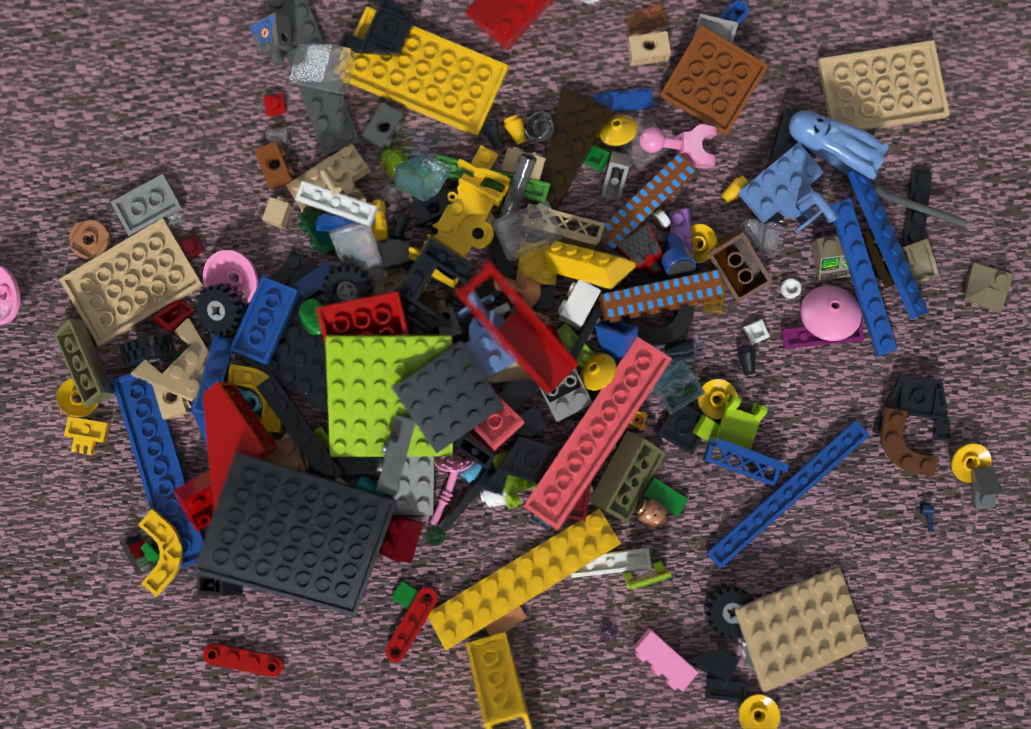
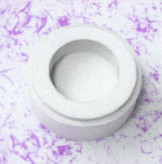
M658 209L653 213L654 219L662 229H666L671 225L670 219L664 211Z
M788 278L782 282L780 291L784 297L794 298L800 294L801 284L794 278Z

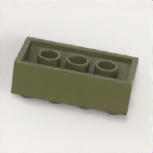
M74 318L68 319L54 334V337L83 405L88 407L106 402L115 395L114 387L109 382L106 368L101 363L98 350L91 340L90 331L86 328L84 322Z
M627 431L596 489L592 493L589 502L628 523L661 463L665 452L646 439Z

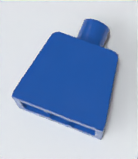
M603 319L595 325L601 353L610 355L615 360L616 366H618L637 338L638 327L623 321L610 323V320L604 321Z

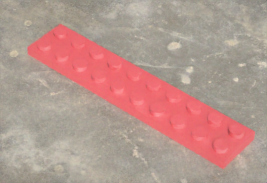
M639 337L635 339L617 366L613 380L596 397L525 503V508L559 530L671 362V357Z

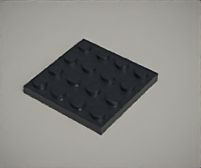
M458 340L390 386L436 454L504 407L461 340Z

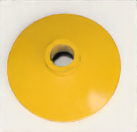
M625 114L611 116L602 130L600 138L605 144L611 146L626 144L636 136L638 131L637 122L633 117Z
M692 225L694 261L696 264L704 263L710 259L707 253L717 243V236L714 230L707 225ZM703 241V247L700 248L699 244Z
M604 353L594 355L588 359L580 372V379L584 387L593 391L606 387L616 374L617 366L615 360L610 355Z
M72 378L63 382L57 390V404L64 413L70 416L83 417L89 415L98 406V404L84 407L82 400L80 402L74 401L73 398L75 396L80 397Z
M710 380L701 387L700 391L702 390L704 393L701 396L698 394V404L706 416L713 419H722L727 394L738 397L737 392L725 380ZM714 396L719 398L718 403L713 402Z
M975 443L966 444L960 447L952 458L951 468L953 474L959 480L971 483V469L991 467V455L982 445Z
M758 694L752 695L743 701L739 708L738 718L743 729H777L780 722V712L778 706L771 698ZM756 711L761 712V716L758 718L754 717Z

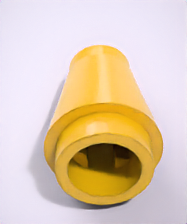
M516 114L504 120L506 124L504 127L514 142H516V145L525 143L527 138L522 118Z
M744 176L734 179L721 194L726 203H730L740 197L738 192L749 184Z

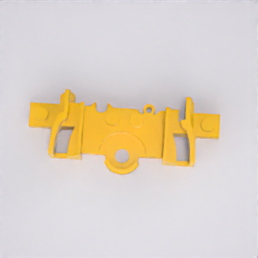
M482 145L471 163L461 159L458 160V166L471 172L474 176L471 177L465 173L458 180V195L455 192H450L447 195L448 201L453 204L447 205L438 223L433 224V228L438 230V234L434 237L464 257L467 256L471 246L476 249H482L492 242L494 229L491 223L488 224L485 221L494 205L500 206L511 185L510 178L491 171L499 155ZM486 178H490L505 186L502 193L492 188L482 187ZM474 229H482L484 236L481 239H475L472 236ZM424 246L421 250L416 247H410L408 250L409 258L415 262ZM437 268L432 275L433 278L452 288H455L458 282L457 278L451 280L438 271Z

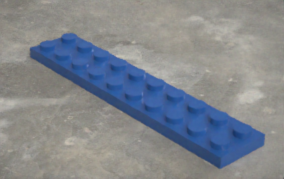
M131 374L113 379L111 381L150 510L156 509L178 531L183 544V560L180 568L195 564L205 538L202 529L199 531L194 529L173 492L176 488L187 483V479L169 420L162 419L153 385L148 383V381L139 377L136 378Z

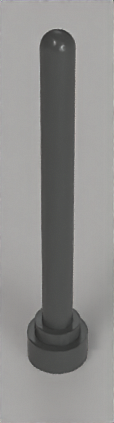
M877 184L875 187L879 200L883 201L885 199L962 227L968 224V221L964 218L887 192L888 189H885L883 185Z

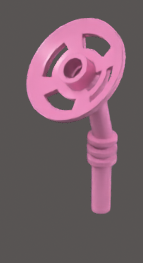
M454 446L453 456H446L443 461L441 459L444 456L434 457L436 467L450 472L445 490H442L443 495L440 494L441 499H438L439 504L430 521V524L434 526L438 525L446 505H449L448 501H451L450 497H453L452 491L458 472L468 469L474 463V460L468 456L463 459L457 455V453L465 454Z

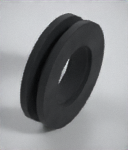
M474 229L472 236L475 239H481L484 236V231ZM494 235L492 242L481 250L489 253L494 259L496 270L501 276L512 279L513 262L510 251L506 244L498 236ZM437 267V270L443 275L454 280V276ZM493 278L486 285L475 288V292L480 300L486 296L493 295L494 301H496L504 294V292L498 291L493 287ZM458 280L455 288L441 282L444 290L451 298L464 304L454 292L456 288L461 289L464 286L460 280Z
M663 269L655 276H652L646 270L632 277L623 290L672 279L668 278ZM688 304L680 305L681 308L675 310L671 322L663 327H650L644 324L639 317L630 319L629 316L622 317V321L638 327L637 337L651 346L666 345L675 341L689 328L694 317L695 306L689 307Z

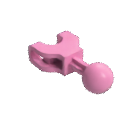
M700 124L689 132L684 131L677 137L665 136L662 130L657 127H649L642 132L640 145L649 153L658 152L663 147L676 149V156L680 153L693 167L711 168L716 165V157L705 152L702 142L716 136L717 128Z

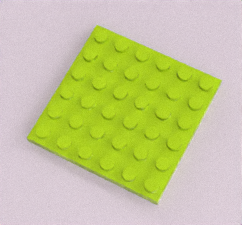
M327 335L326 364L330 456L385 457L386 453H382L385 440H390L396 414L412 418L390 386L452 345V335ZM415 423L407 456H453V443L436 454Z

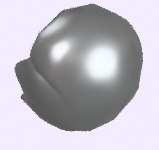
M536 112L527 119V128L524 129V132L532 140L538 142L546 141L554 132L555 121L547 112Z

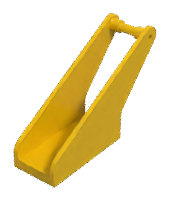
M506 632L466 643L483 723L486 729H495L494 724L521 716L524 718L527 729H533Z

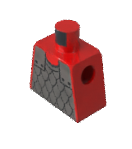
M649 224L617 244V253L626 256L629 261L635 263L636 267L634 270L640 273L648 269L651 275L655 276L662 270L658 264V261L662 258V250Z

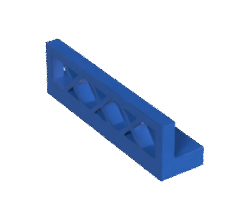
M710 437L703 460L772 486L776 485L780 471L787 472L789 464ZM714 447L718 448L722 457L716 460L710 458ZM736 455L739 464L731 466L728 457ZM753 461L757 470L749 473L745 464ZM767 468L774 469L771 480L765 478L763 470Z

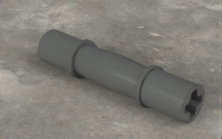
M528 153L521 154L516 170L513 173L514 178L508 189L505 202L501 205L495 227L501 231H510L514 218L518 213L517 208L523 197L527 182L531 179L530 176L537 161V158Z

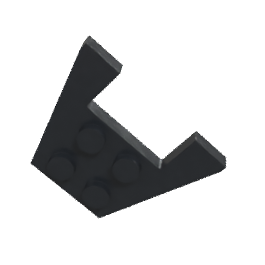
M367 0L379 5V8L365 38L361 39L345 32L338 46L339 51L400 57L416 23L415 18L393 0Z
M899 375L873 427V433L880 434L885 407L908 411L907 416L934 418L932 439L953 442V435L950 433L949 427L950 419L947 417L945 406L947 403L942 380Z
M518 436L483 490L502 496L508 475L539 484L557 457L558 448Z

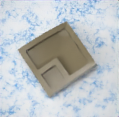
M928 238L902 247L904 257L910 266L911 273L917 284L939 277Z
M972 263L965 285L963 300L989 310L1002 312L1014 274Z

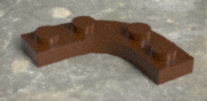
M885 407L880 428V442L890 461L907 472L934 477L939 457L911 451L903 440V430L908 411Z

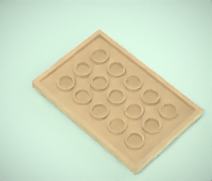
M934 40L820 58L817 61L829 118L865 131L946 118L950 115Z
M161 218L59 279L99 347L106 345L156 315L172 303L181 300L204 286L165 219Z
M840 567L830 569L734 609L761 689L765 692L868 646Z

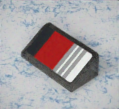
M135 533L120 540L119 543L137 576L145 575L155 568L157 564L146 559L144 552L140 549L145 544L140 533Z

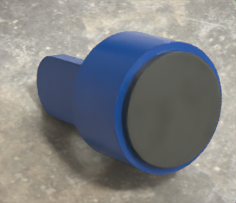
M670 234L667 238L668 243L663 250L664 255L661 260L664 270L670 279L690 276L696 268L691 252L684 246L679 236Z

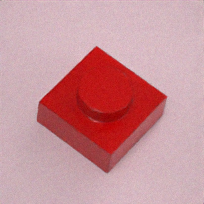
M283 93L263 96L267 117L287 114Z

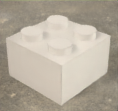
M578 280L577 284L573 282L567 294L569 297L568 301L563 300L558 309V314H560L559 320L580 331L601 290L581 280Z

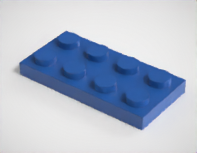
M262 276L229 350L269 365L300 292Z

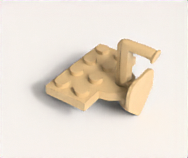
M353 144L286 184L294 199L303 180L329 189L331 195L341 193L366 202L362 192L356 189L355 182L371 171ZM296 201L303 213L315 208Z

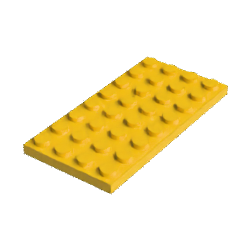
M366 7L354 36L361 39L365 38L377 10ZM414 26L400 57L345 52L335 76L337 79L479 137L507 74L509 65Z

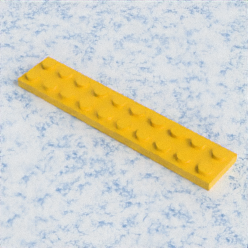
M598 509L586 516V521H578L433 609L428 619L445 650H448L621 545V542L602 511Z

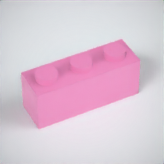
M650 628L633 646L636 650L635 655L641 661L645 662L647 660L651 663L652 666L650 668L658 676L663 674L667 678L666 683L674 690L679 688L683 692L698 674V671Z

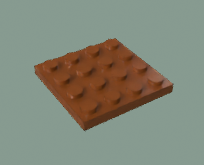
M701 25L659 97L704 124L716 127L718 132L727 136L769 65Z

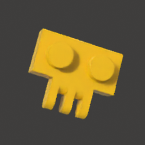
M68 416L64 436L73 438L71 451L78 452L79 450L83 454L87 451V454L93 455L96 442H107L110 423Z

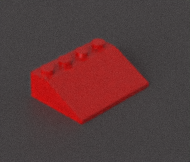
M476 0L464 14L507 51L554 0Z
M398 291L316 308L325 347L327 335H411Z

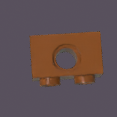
M275 141L254 150L267 185L271 190L285 186L293 181L292 176L295 173L291 164L287 165L285 158L288 156L283 146L280 147ZM280 162L278 168L272 169L274 163Z

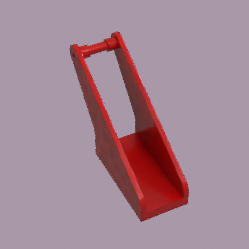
M485 260L482 263L484 267L478 271L479 274L461 289L456 288L454 292L488 331L490 338L549 395L578 364L497 270ZM490 275L516 307V312L498 330L468 298L473 293V290Z
M217 382L207 389L203 395L213 512L215 511L235 451L264 459L279 448L234 382Z

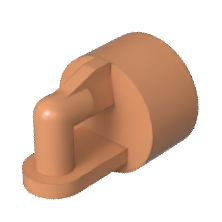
M502 276L530 309L537 304L541 295L539 282L525 276H519L515 281ZM493 280V287L498 291L504 292L496 281Z

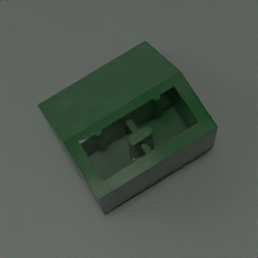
M317 208L299 214L298 217L301 221L299 225L303 232H307L310 236L309 243L314 250L317 249L320 253L330 255L343 247L344 235L342 232L316 231L315 229L318 216L327 214L326 211Z

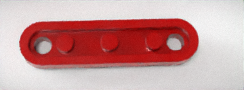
M424 587L419 591L385 650L386 657L391 662H399L405 657L438 600V594L434 588ZM429 593L432 599L430 601L425 600V594ZM394 647H398L400 649L399 654H395L393 652Z
M211 643L203 651V658L208 664L269 677L278 676L285 666L284 660L278 655L220 643ZM211 651H214L216 653L215 658L211 657ZM270 663L276 665L275 670H272L270 668Z

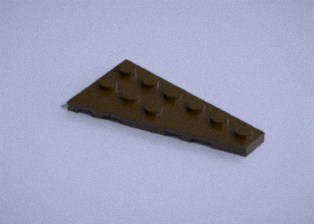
M561 86L554 119L555 129L550 137L541 180L550 183V189L546 203L537 202L541 207L556 211L613 113L612 109L564 86Z

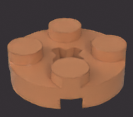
M95 220L77 223L69 234L72 251L77 256L87 260H92L106 252L111 245L112 236L108 229ZM94 236V242L87 245L88 241L86 238Z

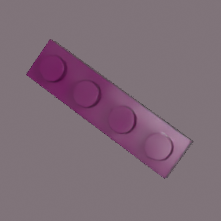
M861 320L859 327L851 336L839 341H828L818 338L806 327L782 329L781 337L783 350L863 341L864 333Z

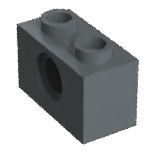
M382 102L362 134L364 140L383 152L387 148L390 149L395 141V134L397 131L401 132L405 125L403 114ZM383 126H390L388 131H381Z

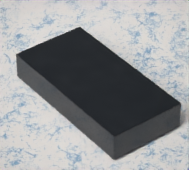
M706 676L705 698L742 703L747 699L748 681L730 679L729 683L725 684L715 677Z

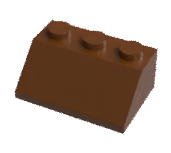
M740 227L722 237L707 253L716 269L720 270L721 277L737 303L773 283Z

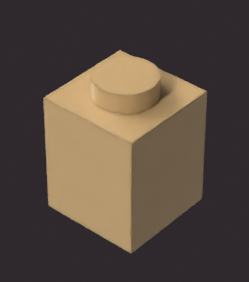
M270 197L262 220L269 225L285 229L293 207L288 203L287 199L282 197L274 199Z

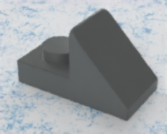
M982 467L971 469L973 508L977 510L996 507V494H1002L1003 490L994 468Z

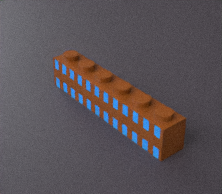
M680 153L675 158L671 156L665 162V167L661 171L658 169L650 177L652 180L648 184L643 183L637 189L638 193L633 198L630 196L623 203L624 207L620 211L615 210L609 216L610 220L605 224L601 237L603 244H608L615 251L618 243L628 238V235L643 225L654 212L660 209L694 176L696 168ZM599 227L595 230V237L598 235Z
M720 270L601 294L599 302L604 321L610 320V323L622 321V317L629 316L630 319L641 317V313L649 312V315L660 313L661 309L669 308V311L680 309V305L688 304L690 307L699 305L700 301L707 300L708 303L720 300L719 297L725 294Z

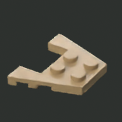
M187 318L174 333L186 342L189 347L162 374L144 360L131 375L146 380L152 385L162 387L168 392L192 402L197 396L209 351L190 319Z

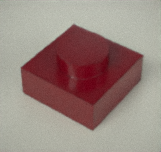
M192 234L178 243L189 261L206 251L196 234Z

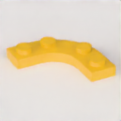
M230 364L228 382H234L236 386L248 387L259 394L263 408L261 423L267 431L281 433L283 424L257 389V386L270 376L257 368Z
M151 509L138 525L156 541L160 556L155 568L141 584L158 597L179 572L183 560V544L176 528L156 509Z

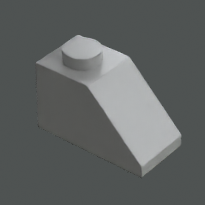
M612 151L601 196L620 201L630 166L631 155Z

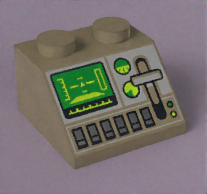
M838 236L818 238L811 243L817 281L851 277Z

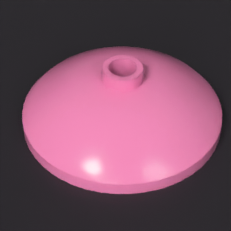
M222 250L214 253L207 260L203 270V283L205 288L219 283H230L231 286L238 287L237 292L242 291L244 293L241 297L247 299L248 302L245 303V306H247L257 289L258 275L254 265L244 254L235 250Z
M0 265L1 325L11 322L16 317L21 304L18 282L14 275L2 265Z
M833 285L819 286L811 290L803 299L800 308L801 319L805 327L813 335L828 341H839L848 338L857 330L862 319V311L857 299L847 290Z

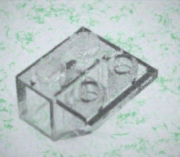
M747 219V221H744L739 226L758 257L772 259L781 252L785 227H780L778 223L773 222L767 224L759 223V220Z

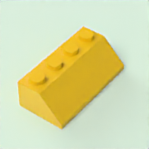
M560 241L552 243L544 251L549 272L609 289L614 287L636 267L635 263L623 258Z

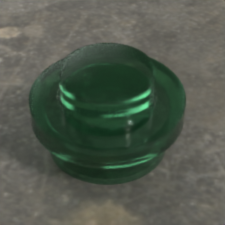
M438 526L430 527L425 534L426 541L431 546L441 545L446 537L445 532Z

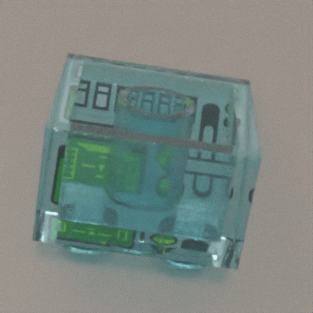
M423 153L395 166L396 188L421 201H426L439 193L452 167Z
M683 359L666 369L652 389L659 402L670 415L706 393Z

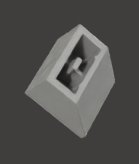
M576 369L549 395L540 388L556 422L593 403Z

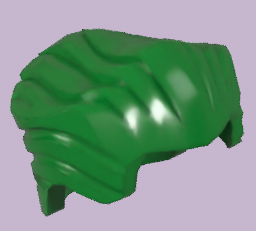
M314 298L305 301L300 306L299 315L304 328L310 334L321 335L322 331L316 308L326 305Z

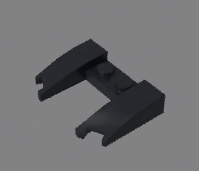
M434 236L428 239L398 290L406 318L431 334L435 332L433 328L443 322L445 326L450 323L448 318L419 299L436 268L440 267L458 280L468 284L471 281L469 280L470 267H475V264Z

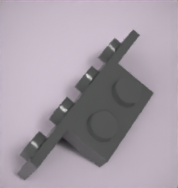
M396 414L390 440H385L382 453H386L385 458L379 461L377 472H380L376 492L393 496L397 493L415 427V422L412 418Z

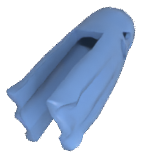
M799 111L791 117L789 123V132L796 141L845 175L852 170H856L872 180L875 179L878 169L884 162L885 153L889 148L888 144L879 141L867 131L815 112Z

